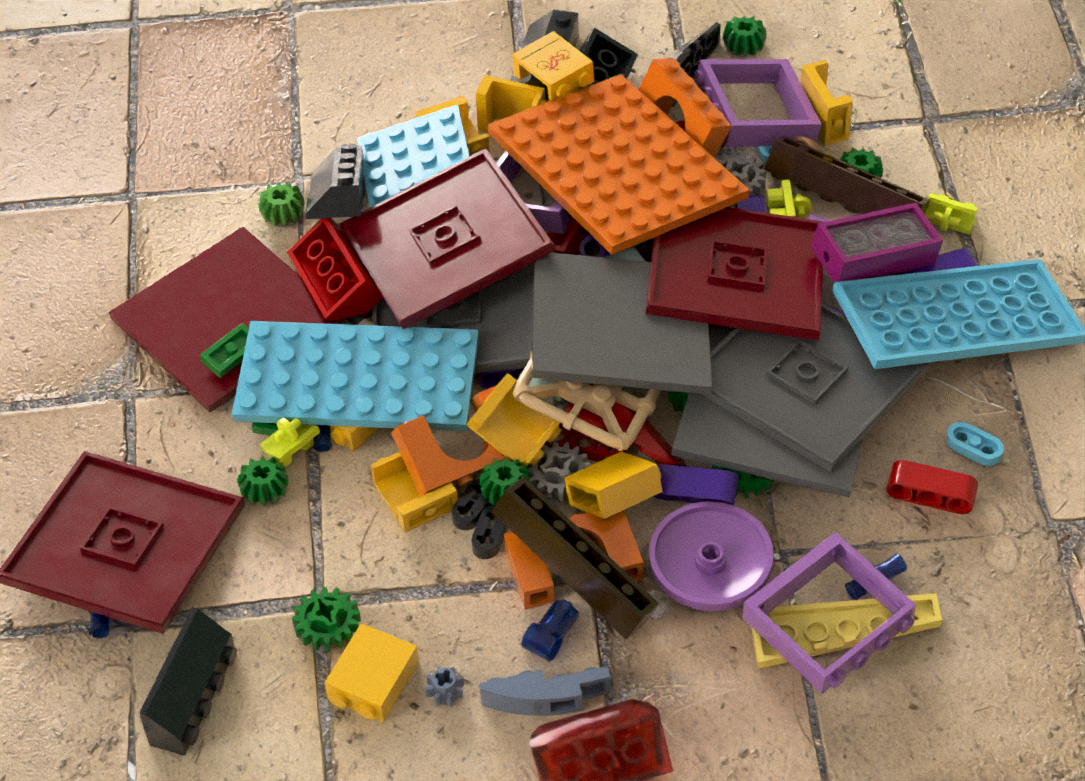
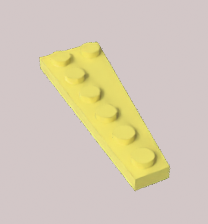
M937 593L907 596L916 604L914 624L905 633L899 632L894 637L941 627L942 616ZM874 598L778 606L768 613L767 616L810 657L854 647L891 618L893 614ZM751 627L758 669L788 662Z

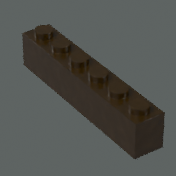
M784 135L774 140L764 170L771 172V176L775 179H790L791 182L796 183L795 187L798 189L816 192L820 194L819 197L827 202L836 201L843 204L844 209L852 213L861 212L865 214L917 203L925 214L931 201L928 198Z
M522 477L505 490L492 511L501 522L626 640L645 624L659 605L647 591L525 477Z

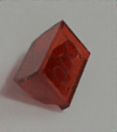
M636 699L622 701L542 724L531 734L529 744L539 781H643L673 772L659 711L647 701Z

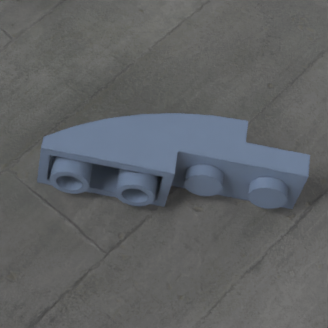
M607 666L601 668L590 667L582 672L570 675L559 674L548 680L544 679L542 669L537 671L528 670L515 676L492 678L487 682L479 683L483 706L512 714L530 716H551L583 711V699L611 693V680Z

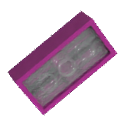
M912 203L818 223L811 249L834 283L883 277L935 265L943 240L918 204Z

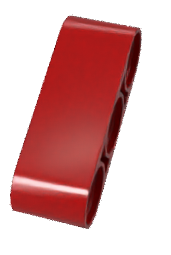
M898 460L892 465L886 492L897 500L956 514H968L974 506L978 481L967 474L907 460Z

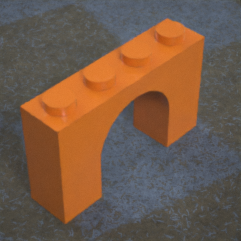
M674 58L653 59L638 90L666 115H668L674 101L677 100L684 113L685 132L715 158L732 125L727 121L723 113L713 105L709 97L694 83V80L681 68L678 61Z
M496 386L477 393L471 399L475 412ZM424 415L398 425L391 432L419 496L448 483H456L457 487L463 486L474 480L473 475L480 472L483 473L485 465H492L494 458L500 462L505 459V456L487 441L484 442L480 456L475 459L462 461L449 457L437 445Z
M624 510L606 519L589 512L583 514L576 513L568 517L635 581L643 579V560ZM512 531L504 533L505 553L525 610L555 602L554 584L547 564Z

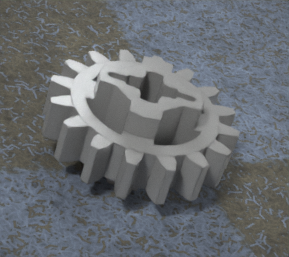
M733 151L730 157L723 153L721 160L716 159L749 189V196H752V194L759 196L761 189L765 188L766 170L763 169L762 162L756 163V156L746 158V152H743L741 156H737L736 152Z
M554 441L552 448H548L545 444L542 446L544 454L534 466L529 463L527 469L529 470L531 484L542 494L546 493L551 498L558 496L560 502H563L564 496L568 495L564 477L591 466V464L588 463L587 454L580 455V447L577 446L571 450L569 449V442H566L563 447H559L557 441Z

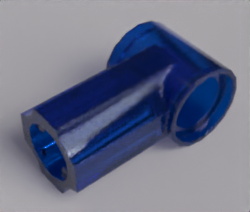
M556 599L539 623L534 622L528 627L521 641L522 648L548 662L552 661L561 648L564 636L579 618V611L569 601Z

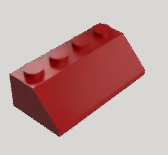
M321 218L287 251L326 320L333 321L367 314L383 299L374 281L342 231L341 226L331 218Z

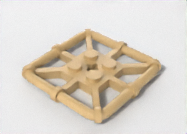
M531 351L530 360L516 382L513 396L516 401L564 424V428L568 430L571 428L607 446L622 451L628 450L629 446L638 436L647 417L653 414L656 407L655 402L661 390L649 389L645 397L640 399L623 391L624 386L594 384L591 386L583 382L558 380L556 383L529 387L528 385L532 380ZM559 396L575 405L567 413L540 400V398ZM615 402L636 411L626 432H622L613 414L612 408ZM582 408L601 416L608 432L577 418Z

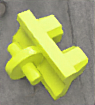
M790 179L781 180V188L767 189V207H781L769 209L771 214L790 217L798 216V218L804 219L812 210V203L809 198L802 196V194H796L794 198L792 197Z
M930 193L928 199L931 201L925 213L930 223L939 225L940 230L947 231L949 228L970 235L978 210L975 204L961 203L949 199V196Z
M281 418L277 421L278 430L264 440L260 447L270 457H275L278 463H283L287 467L293 462L292 455L299 449L308 450L314 445V437L320 433L317 425L301 424L298 418L293 419L291 422Z

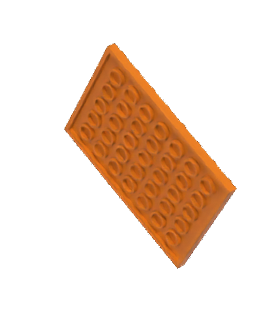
M622 74L569 93L566 98H557L488 124V134L611 255L749 197V189Z

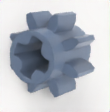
M438 666L433 675L427 674L428 686L425 687L426 697L434 696L435 706L442 704L452 707L453 702L457 698H463L462 687L464 686V677H456L455 667L449 669Z

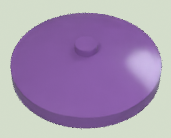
M697 502L678 508L659 523L650 541L649 565L657 585L674 601L697 610L723 611L743 605L747 599L766 585L772 571L773 546L764 526L747 511L722 502Z

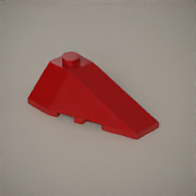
M615 402L612 408L613 414L622 432H626L636 411ZM571 403L565 412L569 413L575 404ZM582 408L577 418L608 432L601 416ZM646 419L638 436L630 446L640 445L638 450L641 453L662 464L686 466L687 464L681 457L671 455L672 447Z

